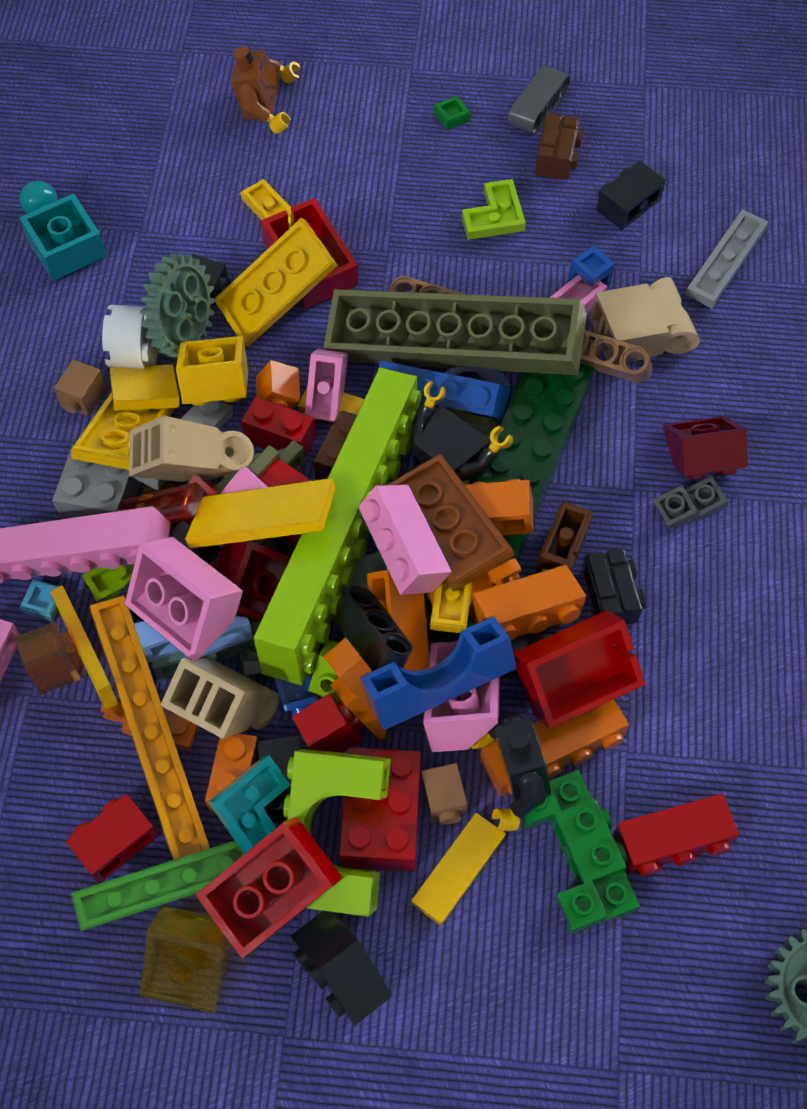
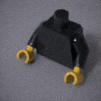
M433 381L428 382L424 387V395L427 399L425 402H421L412 422L410 445L414 449L412 460L420 466L435 456L442 454L461 481L482 476L499 456L498 450L512 445L513 437L508 435L504 442L499 443L498 436L504 430L503 427H495L490 433V438H488L442 405H439L436 409L434 407L435 403L445 397L446 391L442 386L440 394L437 397H431L429 391L433 386Z
M508 712L498 717V723L480 738L475 745L471 746L472 749L483 748L494 743L496 739L514 801L510 805L511 809L493 810L492 819H500L496 831L518 830L520 818H524L545 797L552 795L546 763L531 718L523 719L516 712Z

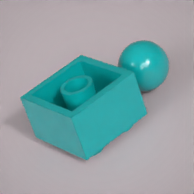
M39 180L31 181L22 188L19 201L26 215L19 217L28 243L52 281L107 257L99 231L74 193L58 200L55 189L50 184Z

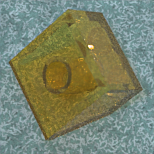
M162 905L147 930L140 996L215 1013L230 961L232 945L211 916Z

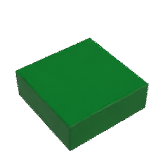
M458 95L433 105V113L446 130L471 121V112Z

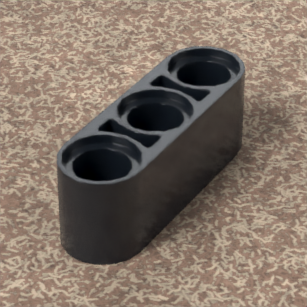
M351 586L347 589L335 615V622L347 640L372 671L392 662L404 668L413 651L411 642L371 591L360 586Z

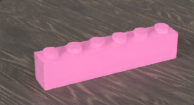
M151 506L0 528V583L13 579L30 580L32 577L44 575L54 577L67 572L86 573L90 569L98 568L116 569L121 565L135 564L139 544L168 538L171 522L156 508Z

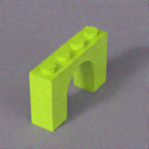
M311 749L294 751V757L289 759L287 767V777L292 782L291 792L284 801V817H288L289 820L297 816L312 836L311 824L313 815L326 798L338 795L381 800L387 797L391 759ZM334 865L343 879L307 907V909L369 917L377 910L380 872Z

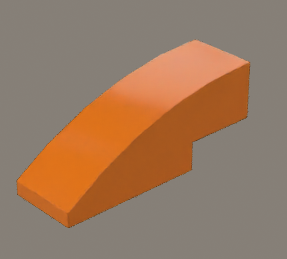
M345 637L323 656L339 677L330 685L345 706L381 741L386 737V730H383L371 710L360 678L372 672V670Z

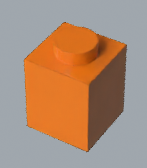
M270 360L256 376L257 397L292 409L300 401L299 368Z

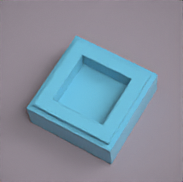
M33 579L19 609L24 614L53 622L58 613V608L51 592L52 589L59 586Z

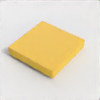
M173 364L147 365L146 369L110 367L114 410L179 407V394Z

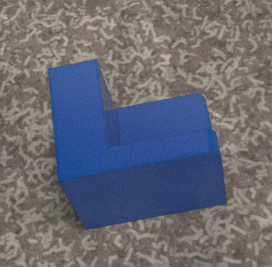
M593 245L572 260L568 282L579 275L591 287L599 281L610 286L615 263Z

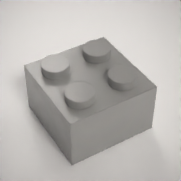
M70 450L52 501L61 520L130 510L140 481L129 477V470L72 459Z

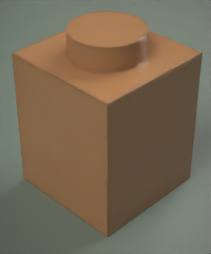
M72 359L54 387L60 406L70 413L78 412L89 416L106 389L101 369Z
M457 763L421 771V786L430 823L440 822L441 825H449L460 821L461 816H466L467 801Z

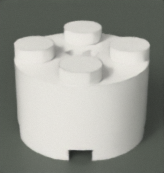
M108 306L107 309L112 311L111 315L104 316L102 330L103 351H109L111 359H105L108 368L146 369L147 365H157L158 348L151 347L153 339L145 337L149 328L142 327V323L146 320V315L140 314V311L146 308V306Z

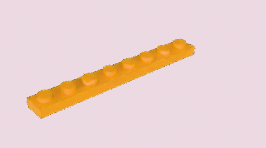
M124 595L90 605V611L172 860L210 849L167 719L162 706H160L161 702L130 610L125 605L126 598Z

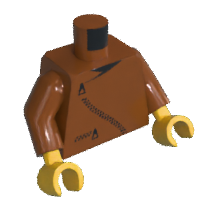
M246 46L238 47L233 53L236 61L231 84L245 120L258 119L263 123L267 121L274 133H282L288 128L287 124L291 119L285 112H280L276 116L272 115L280 79L278 73L285 83H292L299 78L298 75L294 74L300 70L299 64L291 62L286 66H282L280 61L268 57L263 50L250 51Z

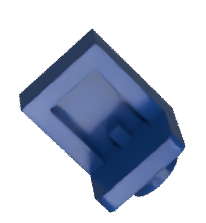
M307 673L302 686L274 678L284 712L291 710L293 716L318 700L315 693L308 691L311 683L310 674Z

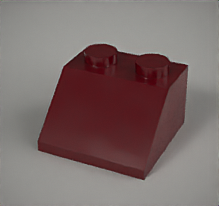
M726 416L663 424V431L674 468L686 476V478L700 479L706 476L705 473L711 472L733 474L737 472L738 468L748 467L746 428Z
M252 541L224 544L216 570L243 590L236 616L246 617L248 620L261 623L290 557Z

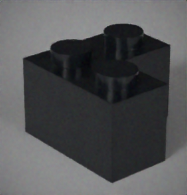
M322 911L290 936L298 948L293 953L294 957L304 971L310 974L321 990L327 987L330 995L325 999L339 1018L345 1014L356 1026L393 996L359 940L332 912Z

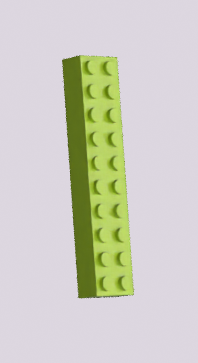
M379 368L328 479H333L336 489L324 530L303 533L254 635L262 674L302 686L307 673L312 674L314 672L318 659L317 650L320 644H325L328 640L331 618L333 615H336L340 607L345 586L350 587L355 575L354 565L357 559H362L366 551V538L370 531L358 507L375 486L388 485L391 483V480L398 478L401 468V457L409 453L412 422L421 401V391L417 390V376Z

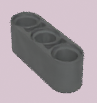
M543 65L511 107L507 120L508 124L532 135L536 134L543 125L545 116L554 110L565 95L571 76L548 65Z

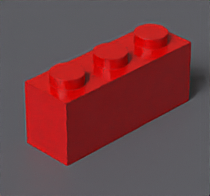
M723 793L619 822L613 833L616 842H621L627 854L628 862L625 865L628 875L639 872L641 877L655 874L662 870V865L675 862L677 867L690 864L697 860V855L707 852L711 856L724 854L732 849L731 845L740 835Z

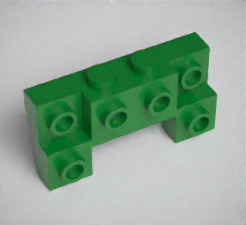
M579 770L550 780L552 795L545 797L540 804L524 817L522 824L525 830L552 820V828L578 885L558 893L555 898L557 906L561 905L569 923L567 927L569 934L572 935L592 926L637 912L640 904L625 873V863L628 862L627 854L621 842L615 843L610 832L612 822L605 808L600 809L596 799L591 798Z

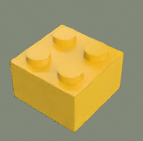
M243 336L180 343L176 373L182 404L200 406L210 401L223 400L225 402H235L247 397L249 369Z

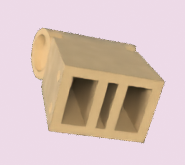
M671 277L661 278L650 286L647 283L596 292L589 317L594 333L640 346L646 350L649 358L662 355L665 351L672 354L687 353L695 349L700 343L698 333L691 318L681 305V297ZM603 351L605 359L609 360L612 358L614 351Z
M161 416L130 430L129 477L183 482L186 480L190 481L196 474L210 481L247 467L253 460L254 448L250 439L241 432L235 430L222 432L217 427Z
M207 657V659L199 658L195 661H192L190 658H183L176 669L160 706L225 739L247 731L249 727L261 729L266 726L277 712L280 697L277 692L210 657Z

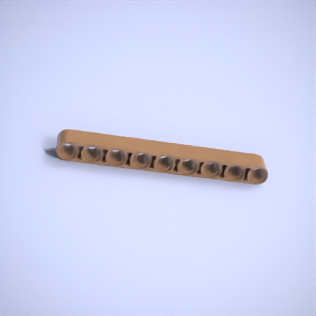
M408 276L396 278L391 283L389 292L412 290L415 293L464 294ZM587 330L584 331L581 364L594 367L595 371L635 383L644 382L652 374V363L644 348ZM603 351H614L612 358L609 360H599V356ZM635 359H642L644 361V365L638 370L628 368L629 364Z

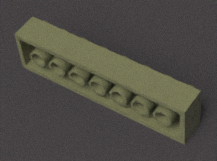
M334 289L323 348L325 350L349 353L348 363L379 364L380 361L406 366L578 375L587 313L581 299Z

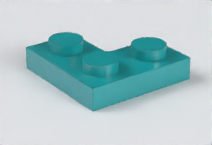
M266 755L208 803L245 854L276 829V826L263 808L287 789L290 784L271 756Z

